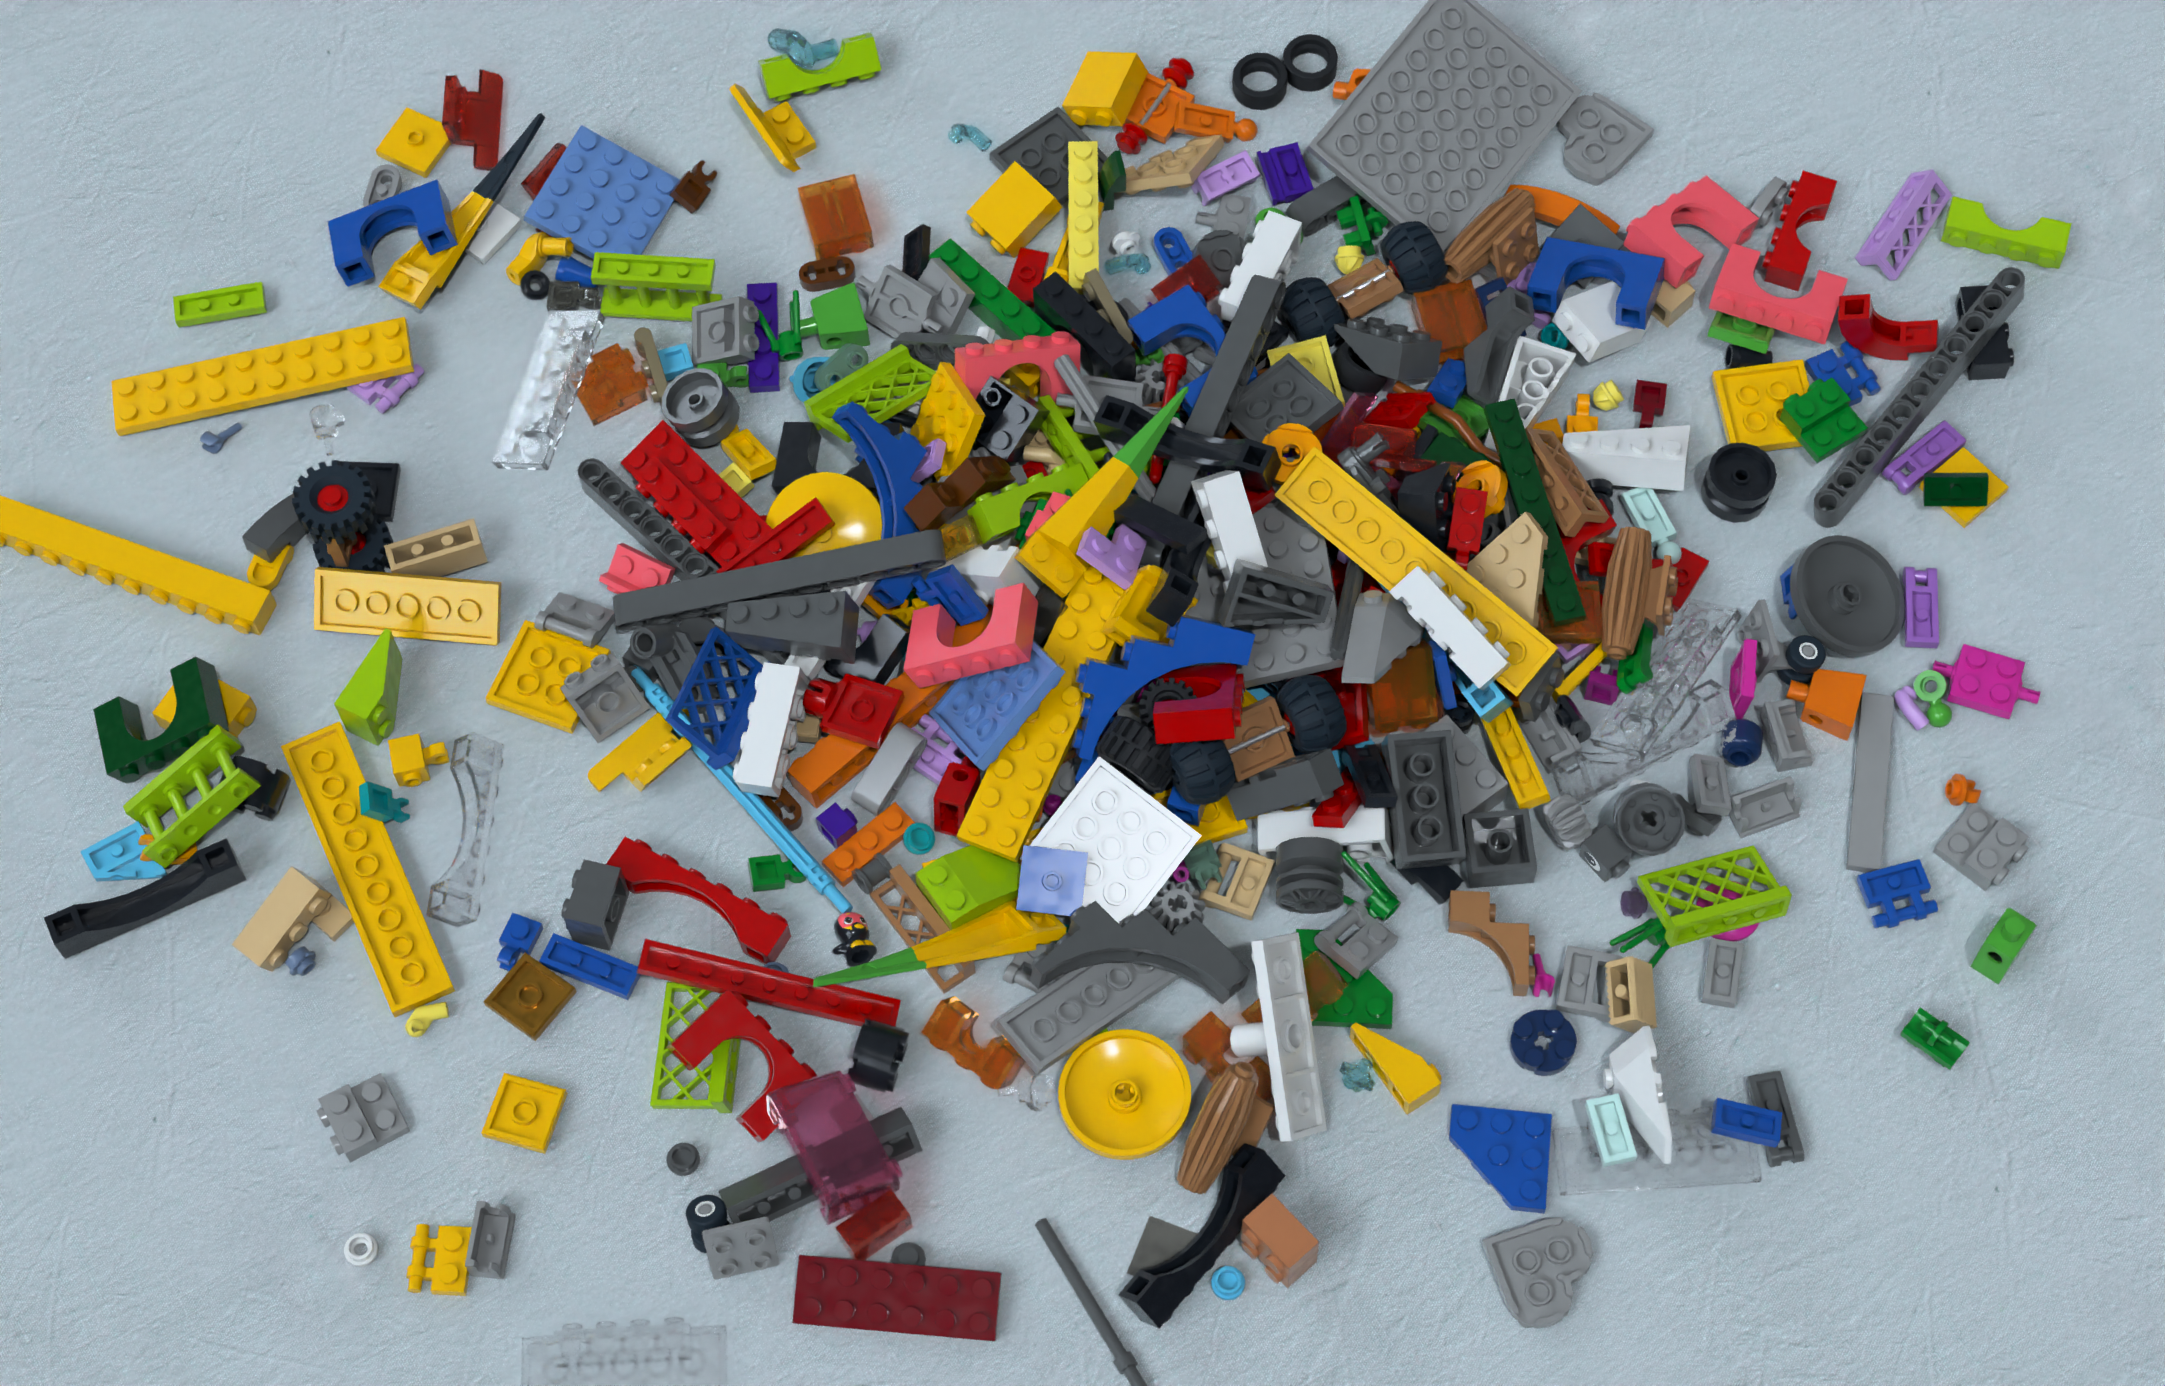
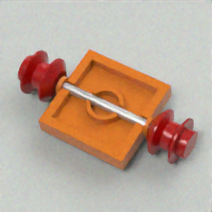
M1183 58L1170 59L1169 67L1162 70L1165 81L1150 73L1147 74L1122 126L1123 132H1119L1115 136L1117 146L1121 151L1126 154H1138L1141 151L1140 144L1147 143V136L1163 144L1168 141L1174 132L1176 104L1180 100L1195 103V96L1182 90L1187 87V80H1191L1194 77L1192 65Z

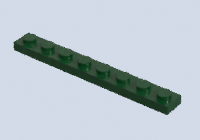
M1515 398L1487 404L1484 407V413L1503 471L1507 476L1508 487L1518 517L1524 512L1531 513L1548 536L1547 550H1544L1542 568L1544 569L1542 591L1553 625L1558 627L1584 621L1586 613Z

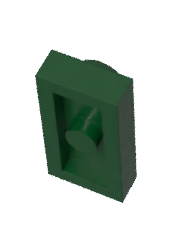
M1924 473L1923 505L1987 506L1988 473Z

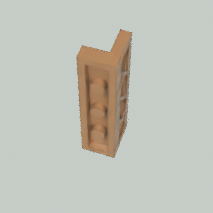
M1525 428L1554 519L1564 535L1575 537L1586 521L1605 523L1609 515L1553 431Z
M900 864L889 870L891 880L870 893V898L908 948L920 944L921 938L932 939L950 931L949 927ZM895 888L901 895L900 907L886 905L881 897ZM905 902L908 904L910 908H904ZM892 913H897L898 918L896 919ZM903 914L917 916L920 920L918 931L906 930L902 927ZM925 927L929 933L923 932V928ZM911 937L917 938V939H916V944H915V942L912 940ZM974 960L953 964L959 973L946 982L938 974L939 966L926 968L925 970L943 994H945L976 973Z

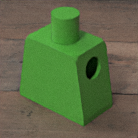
M850 283L813 298L810 301L813 317L800 320L801 338L818 334L821 348L824 350L840 349L848 343L860 346L870 345L868 328L855 283Z
M2007 908L1986 938L1970 967L1999 985L2031 938L2037 925L2015 910ZM1993 952L1997 953L2002 958V961L1994 960L1990 954Z

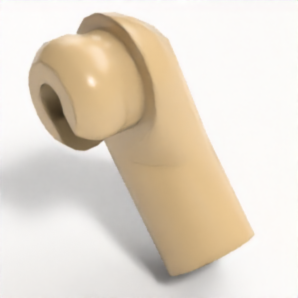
M1026 445L1024 448V460L1043 462L1048 466V475L1052 474V469L1065 464V461L1051 448Z

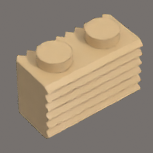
M1634 956L1607 962L1605 964V967H1607L1605 973L1608 975L1605 979L1608 980L1606 985L1609 987L1607 989L1609 993L1607 996L1609 1002L1607 1004L1610 1006L1608 1011L1611 1012L1608 1016L1611 1018L1609 1023L1631 1033H1636L1643 1026H1650L1651 1029L1656 1028L1652 964L1634 958Z

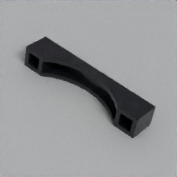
M1106 395L1093 422L1101 439L1124 446L1155 415L1134 403ZM1169 423L1152 454L1212 474L1225 470L1239 471L1244 484L1270 491L1282 465L1274 446L1248 438L1222 439L1183 429Z
M1194 495L1184 518L1205 528V521L1196 495ZM1209 537L1188 554L1171 548L1146 608L1148 613L1174 627L1192 603L1198 588V573L1212 542Z
M226 838L196 851L174 871L149 885L107 900L74 904L44 917L55 947L66 959L245 881L246 877L236 853Z
M1244 1143L1224 1167L1222 1184L1216 1204L1198 1235L1172 1258L1155 1266L1139 1269L1119 1293V1297L1141 1321L1160 1329L1172 1317L1173 1312L1184 1298L1192 1293L1194 1286L1203 1275L1214 1266L1215 1261L1227 1246L1234 1242L1236 1235L1242 1229V1220L1276 1191L1278 1184L1283 1180L1285 1174L1264 1149Z

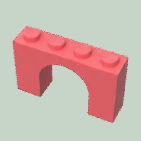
M1706 175L1697 182H1690L1682 192L1670 195L1662 205L1653 206L1642 218L1636 217L1626 229L1628 234L1623 245L1633 253L1665 258L1664 279L1675 288H1678L1695 276L1704 255L1676 232L1673 225L1691 224L1709 232L1730 249L1732 243L1742 245L1751 238L1759 218Z
M1732 243L1715 284L1709 309L1825 345L1839 308V296H1843L1848 279L1819 270L1813 287L1808 294L1799 298H1780L1765 292L1754 280L1761 252Z
M1057 331L1052 333V336L1044 337L1028 335L1021 340L1014 341L998 339L994 343L984 345L969 343L965 347L955 348V370L974 399H976L990 376L1000 379L1005 371L1017 364H1036L1040 370V397L1050 395L1056 404L1058 393L1073 394L1055 368L1054 361L1058 357L1067 354L1080 372V343L1070 333Z
M1024 583L996 589L992 616L987 628L975 640L959 647H952L956 622L941 604L913 610L904 671L918 688L1030 662L1038 600Z

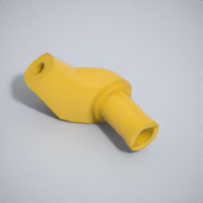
M545 232L531 235L522 246L518 256L506 268L508 278L520 286L522 277L529 271H540L549 255L571 256L574 250V245L571 242L572 238L549 237Z

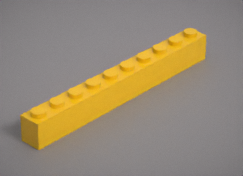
M0 495V547L7 545L24 556H30L31 554L38 556L52 566H57V564L66 566L70 571L81 576L86 573L94 576L99 582L106 585L114 583L122 586L124 590L134 595L139 593L145 594L153 601L162 605H166V603L176 605L187 614H194L195 612L204 615L207 620L215 624L223 622L232 625L235 630L243 634L251 632L261 635L277 606L270 590Z

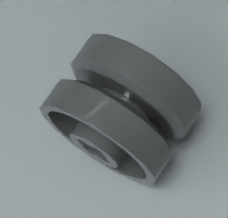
M696 368L685 371L674 378L662 396V410L665 417L676 428L682 439L691 446L706 447L715 445L734 430L739 419L740 407L735 397L726 388L719 375L710 369Z

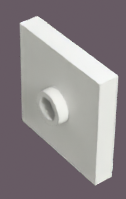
M493 202L464 249V252L484 265L521 227V219L501 205Z

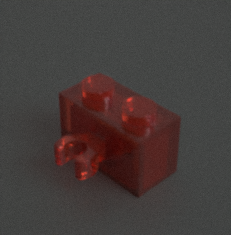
M1199 254L1151 288V291L1158 301H1161L1189 284L1193 291H1199L1206 303H1208L1220 294L1218 289L1223 284L1205 258Z
M862 1188L857 1189V1194L861 1198V1202L858 1205H851L846 1198L842 1200L844 1209L852 1216L835 1228L838 1239L854 1260L868 1259L913 1227L910 1214L892 1189L870 1204L868 1196Z

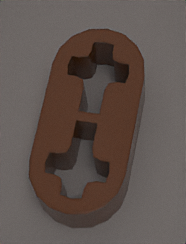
M845 256L810 261L802 265L799 270L800 284L802 288L809 292L843 287L852 283L856 277L853 261ZM844 268L846 274L840 275L838 269ZM815 273L816 279L810 280L809 274Z
M782 787L780 796L775 797V802L769 796L763 797V795L757 794L790 831H794L801 826L803 822L801 806L784 787ZM783 807L788 813L793 812L794 819L790 820L787 817L783 819L780 808Z

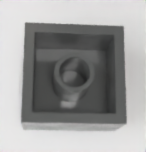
M1528 808L1464 814L1462 823L1469 888L1534 883L1537 863Z
M584 859L580 870L576 869L572 878V888L574 889L570 899H565L561 915L565 920L566 928L569 930L573 941L610 951L629 896V890L621 868Z

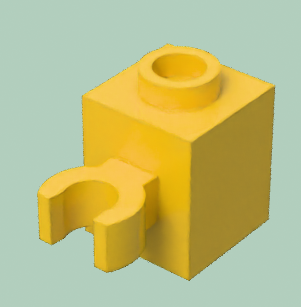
M1021 363L1004 372L1005 378H1010L1011 386L1015 384L1019 391L1027 394L1032 399L1040 394V370L1038 365Z
M419 733L388 740L393 774L399 787H414L424 781L431 780L428 765H439L449 762L448 750L445 749L444 742L434 743L425 748Z

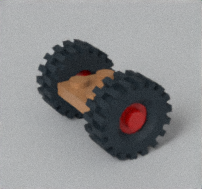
M332 460L331 466H326L325 461L318 463L320 469L316 471L313 467L307 469L308 477L305 478L301 475L297 480L300 487L294 486L293 488L295 498H292V504L303 530L307 534L310 533L316 543L312 545L319 566L385 572L384 567L390 569L384 545L394 542L385 521H382L381 516L377 513L374 515L372 513L376 512L377 505L367 476L363 475L362 470L357 466L353 469L352 464L346 461L341 466L338 460Z

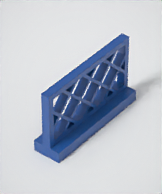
M717 626L708 633L665 721L709 756L706 763L714 770L725 766L736 758L740 749L742 734L744 731L747 732L749 725L748 708L750 703L755 701L757 692L755 690V679L758 672H762L763 668L759 661ZM715 640L723 646L726 656H717L714 646ZM737 661L743 662L750 668L747 675H740ZM719 662H728L732 677H723ZM706 663L711 664L714 674L712 679H706L703 665ZM725 683H734L737 693L736 698H729ZM708 685H717L721 699L712 700ZM693 686H699L703 701L695 702L691 690ZM723 705L726 715L725 721H718L714 706ZM697 708H706L709 722L701 723ZM681 709H688L692 724H687L678 717ZM703 729H712L715 739L713 745L706 740Z

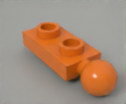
M1181 100L1176 104L1174 132L1197 137L1222 134L1224 142L1229 143L1233 140V134L1241 141H1251L1256 137L1258 129L1256 123L1248 118L1234 122V111Z

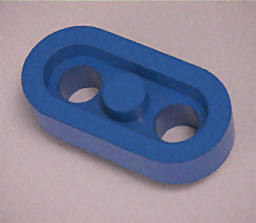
M1172 227L1160 229L1154 236V250L1168 276L1178 282L1190 280L1195 275L1192 259L1193 253L1182 233ZM1167 244H1170V245H1172L1173 247H1171V248H1166V247H1164V246L1167 245ZM1183 267L1185 270H1177V268Z

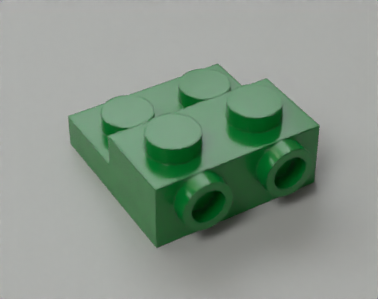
M1821 378L1817 379L1808 387V392L1804 395L1799 396L1795 393L1789 396L1783 403L1784 407L1780 416L1782 423L1817 464L1859 439L1868 430V427L1849 406L1851 401L1849 396L1833 378L1825 382Z

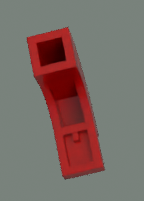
M1870 294L1839 296L1838 322L1841 333L1847 342L1853 347L1858 348L1861 352L1882 359L1903 361L1908 360L1909 353L1934 352L1938 347V320L1893 321L1880 316L1874 310Z

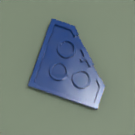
M1452 1104L1449 1130L1450 1142L1457 1150L1460 1149L1471 1162L1472 1167L1488 1185L1491 1184L1499 1193L1502 1201L1510 1210L1545 1214L1552 1114Z

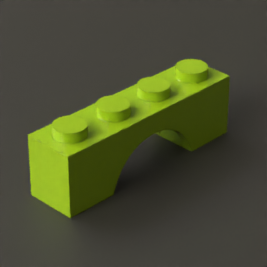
M870 32L842 39L837 57L833 62L821 69L808 70L801 68L793 63L787 54L758 60L766 94L769 99L774 98L775 101L789 99L792 97L791 93L802 91L803 94L813 93L820 90L819 86L829 83L831 87L841 86L848 83L847 79L857 76L859 80L872 78L875 76L876 71L881 70L874 36Z
M1953 196L1940 242L1949 243L1954 247L1979 250L1985 254L2009 257L2015 261L2022 260L2035 263L2045 268L2059 269L2066 252L2071 223L2041 217L2036 224L2027 229L2008 230L1996 225L1988 218L1984 211L1983 203Z
M1068 463L1052 469V474L1044 477L1043 473H1038L1026 479L1027 484L1019 486L1015 482L1000 489L1001 493L993 496L992 492H988L975 499L976 504L967 513L982 545L1007 536L1020 526V511L1025 502H1038L1040 498L1049 500L1053 491L1066 495L1065 490L1070 489L1072 494H1075L1088 481L1081 463L1069 467Z

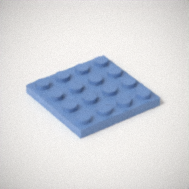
M581 125L524 215V221L554 238L571 237L574 249L594 259L595 252L642 255L673 205L675 199L669 194L680 179Z
M1033 639L1030 662L955 680L929 714L978 768L985 771L998 758L1000 751L1009 740L1017 735L1027 718L1039 708L1041 701L1050 690L1058 685L1066 671Z

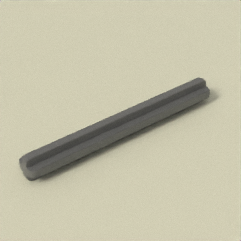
M1350 558L1347 563L1330 645V657L1333 660L1345 659L1354 608L1361 592L1365 572L1364 569Z

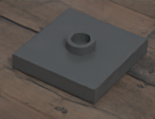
M1581 204L1575 208L1550 236L1551 238L1617 250L1624 246L1623 240ZM1595 277L1582 278L1577 280V282L1583 288H1586Z

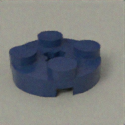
M1534 1010L1526 1013L1514 1023L1510 1038V1051L1515 1062L1523 1069L1525 1067L1533 1071L1535 1075L1551 1076L1563 1071L1568 1066L1574 1056L1577 1038L1574 1028L1561 1012L1557 1010ZM1538 1036H1544L1551 1040L1548 1045L1549 1049L1544 1050L1541 1045L1536 1046L1534 1044L1538 1040Z

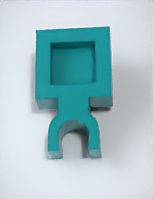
M369 781L359 786L361 815L382 822L392 819L403 823L410 819V814L404 813L400 809L409 804L408 799L401 797L394 799L392 798V789Z

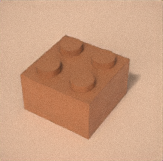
M1273 1194L1267 1197L1242 1220V1248L1252 1259L1255 1260L1258 1257L1266 1266L1264 1268L1265 1272L1275 1283L1278 1284L1281 1281L1286 1288H1289L1317 1262L1319 1241Z

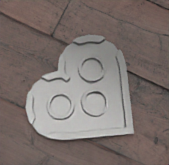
M1593 93V96H1579L1559 119L1558 129L1568 139L1565 146L1563 164L1576 177L1588 181L1591 185H1600L1604 180L1614 176L1653 136L1654 129L1601 94Z
M1564 1218L1545 1219L1483 1239L1482 1245L1506 1307L1524 1328H1546L1562 1321L1569 1313L1573 1298L1572 1284L1580 1280L1589 1270L1593 1254L1591 1240L1582 1227L1578 1228L1572 1222L1563 1221Z

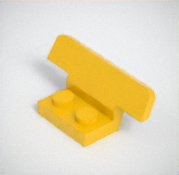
M734 83L729 88L730 92L779 162L792 172L800 170L801 168L795 159L816 149V142L788 102L785 101L763 113L745 88Z
M681 709L688 717L690 716L688 709ZM658 712L591 768L588 772V779L594 788L601 792L619 775L623 774L642 792L683 757L692 745L684 736L679 740L671 732L674 730L672 726Z

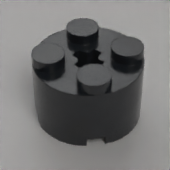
M234 756L232 761L236 769L238 767L256 779L261 786L232 811L244 814L245 809L255 811L254 815L258 818L273 821L290 777L279 769H276L275 774L271 773L266 768L267 764L242 756ZM224 772L222 773V776H221V779H220V781H219V784H220L224 779H226Z
M866 1018L852 1055L854 1065L853 1068L848 1070L847 1081L884 1093L886 1091L893 1092L900 1064L896 1061L903 1062L909 1033L904 1032L902 1028Z

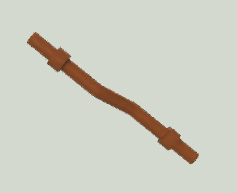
M1397 381L1393 387L1395 393L1425 392L1421 389L1415 390L1401 381ZM1438 402L1434 405L1426 406L1429 412L1452 424L1474 452L1483 453L1494 465L1503 470L1498 453L1483 445L1461 415Z

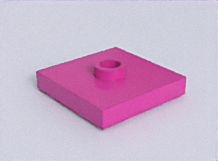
M1746 639L1731 665L1727 718L1729 722L1742 719L1754 698L1757 674H1755L1757 640Z

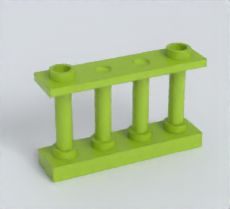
M595 252L591 273L592 284L607 285L603 291L601 316L692 321V307L720 301L723 298L722 294L708 293V291L713 289L716 268L715 259ZM619 286H631L637 289H624ZM649 288H664L666 291L649 290ZM678 289H681V290H696V293H691V292H679Z
M1050 395L1039 397L1038 403L1050 411L1040 429L1056 453L1065 463H1068L1069 467L1081 463L1089 480L1099 470L1095 462L1104 460V455L1110 452L1107 446L1092 451L1086 449L1080 440L1095 435L1073 431V427L1069 425L1065 418L1075 415L1074 407L1057 406ZM1151 455L1144 468V472L1148 477L1153 455Z
M217 724L212 728L209 735L197 741L123 805L127 815L139 821L146 828L149 827L154 840L142 851L144 855L164 868L170 865L261 786L256 779L239 767L236 769L230 756L242 746L238 738ZM221 766L226 779L212 790L207 776L217 767ZM197 786L202 799L188 810L183 797ZM173 807L178 820L164 830L159 817Z

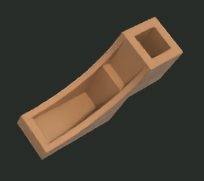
M1451 890L1448 903V933L1471 937L1489 947L1500 958L1509 973L1513 996L1526 997L1529 985H1534L1535 966H1529V955H1534L1535 935H1529V924L1495 922L1496 904L1490 903V892Z

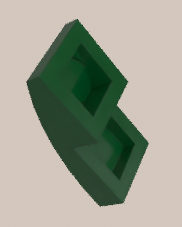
M1120 150L1114 151L1108 157L1098 175V196L1100 202L1104 203L1103 211L1114 210V193L1126 191V172Z

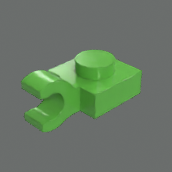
M727 363L697 364V368L710 369L719 375L727 389L728 387H749V374H747L746 366H735L729 370Z

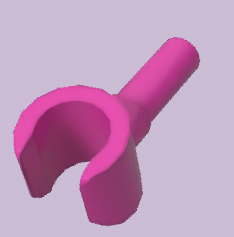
M1536 953L1532 956L1536 969L1533 995L1539 997L1540 990H1545L1548 992L1549 997H1551L1555 979L1553 976L1546 974L1541 955Z

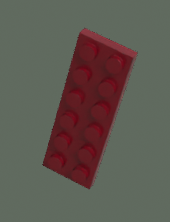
M799 1255L792 1323L995 1342L1002 1273Z

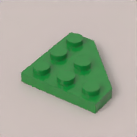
M1296 929V933L1299 932L1312 1026L1351 1027L1353 1024L1358 1023L1366 1028L1392 1029L1393 993L1369 970L1356 979L1323 953L1314 942V937L1322 930ZM1338 939L1335 940L1340 946L1343 945Z

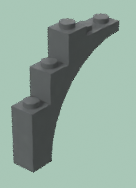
M1094 901L1086 908L1084 906L1079 907L1071 915L1068 933L1056 943L1054 950L1049 954L1046 952L1041 953L1031 965L1033 969L1029 981L1037 989H1040L1057 977L1082 967L1104 963H1134L1157 967L1179 975L1204 989L1223 1005L1246 985L1251 971L1196 917L1187 925L1184 922L1179 924L1170 933L1146 909L1137 916L1134 914L1130 915L1120 925Z

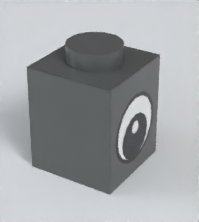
M1607 824L1582 842L1579 856L1604 882H1607L1613 876L1616 879L1621 877L1630 868L1631 849L1626 846Z

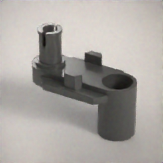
M1378 431L1358 448L1356 446H1349L1338 454L1337 458L1350 476L1399 515L1398 501L1386 485V483L1391 481L1389 475L1383 468L1374 472L1369 466V462L1390 448L1387 439L1383 440V434Z
M663 623L636 629L630 638L632 652L639 658H650L671 699L675 700L700 649L696 648L689 633L681 632L673 623ZM704 664L703 670L706 679H709L710 672L706 664ZM716 684L708 685L712 699H720ZM693 686L691 690L695 702L703 701L699 686Z

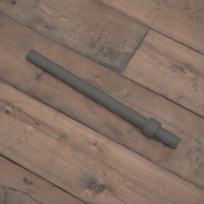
M1047 1218L1039 1220L1035 1224L1037 1230L1115 1358L1113 1363L1119 1373L1125 1374L1131 1386H1147L1136 1368L1138 1364L1131 1351L1127 1352Z

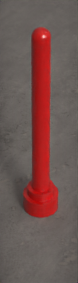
M1171 353L1164 357L1162 371L1166 377V384L1161 409L1176 395L1178 381L1186 374L1188 360L1183 355ZM1155 455L1152 456L1149 479L1153 484H1157L1161 480L1165 459Z

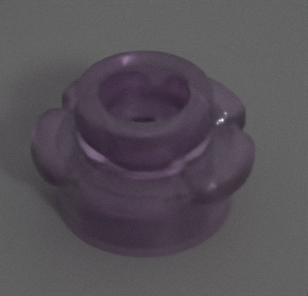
M1633 887L1631 891H1623L1620 900L1621 911L1625 917L1640 918L1642 913H1645L1647 910L1648 902L1646 896L1639 892L1637 887Z

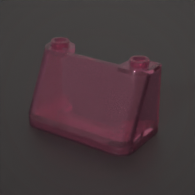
M840 1070L781 1087L767 1094V1113L774 1125L779 1123L781 1134H785L813 1186V1194L815 1197H818L823 1207L820 1209V1212L827 1225L900 1190L899 1178L903 1176L896 1159H889L853 1093L856 1091V1087L851 1076L848 1073L843 1075Z

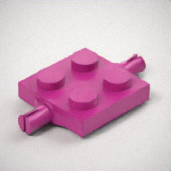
M1963 644L1959 658L1954 663V666L1935 660L1932 670L1949 678L1950 691L1947 701L2005 719L2010 718L2013 706L2018 699L2037 705L2041 693L2040 691L2022 687L2021 676L2025 662Z

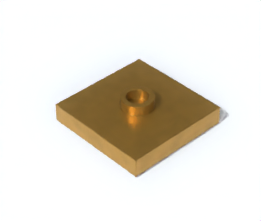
M525 952L484 1000V1004L532 1040L536 1041L577 991L574 986Z

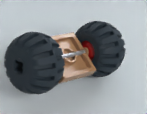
M1408 221L1393 227L1381 243V252L1387 267L1376 258L1329 285H1326L1323 280L1317 277H1305L1292 282L1286 288L1285 298L1280 310L1285 322L1298 342L1326 335L1330 348L1341 338L1334 329V324L1346 323L1342 310L1350 319H1354L1355 317L1365 315L1377 305L1392 300L1403 291L1409 295H1423L1434 291L1446 278L1448 264L1445 263L1443 250L1431 230L1419 221Z
M1316 675L1298 676L1283 685L1275 698L1269 696L1244 707L1243 715H1241L1242 727H1236L1235 739L1169 743L1171 745L1169 759L1172 762V771L1175 770L1172 775V782L1183 799L1191 804L1204 805L1214 803L1227 795L1235 781L1240 782L1295 757L1292 746L1297 751L1305 754L1329 748L1332 749L1341 741L1347 730L1345 712L1338 695L1330 683L1323 677Z

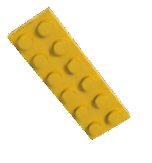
M317 567L315 569L314 630L381 635L384 629L387 628L391 630L393 637L498 645L500 643L501 582Z

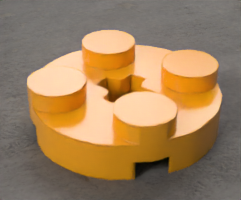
M1296 423L1278 426L1276 430L1270 434L1268 433L1262 441L1264 444L1274 446L1277 450L1282 465L1274 482L1279 485L1284 484L1314 446L1322 452L1320 441L1313 435V432L1308 427ZM1289 448H1294L1296 454L1300 455L1299 459H1294L1293 462H1288L1287 458L1282 457V454L1288 453Z
M1481 460L1469 464L1461 471L1464 475L1458 482L1456 481V488L1462 487L1479 490L1481 486V491L1488 492L1484 518L1491 514H1497L1504 508V497L1507 492L1508 481L1503 470L1489 461Z

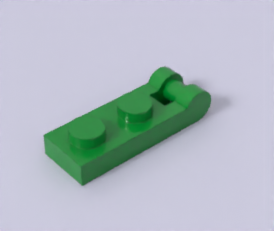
M1647 619L1644 620L1634 653L1626 656L1625 660H1619L1617 685L1624 694L1634 691L1637 688V684H1645L1653 679L1650 660L1654 624Z

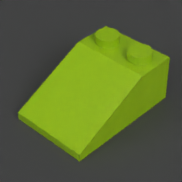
M387 628L384 629L334 703L346 730L376 746H379L384 738H388L394 729L403 660L392 632Z
M970 845L941 856L916 872L915 876L919 890L949 929L952 930L1018 896L1021 865L1018 861L1016 863Z

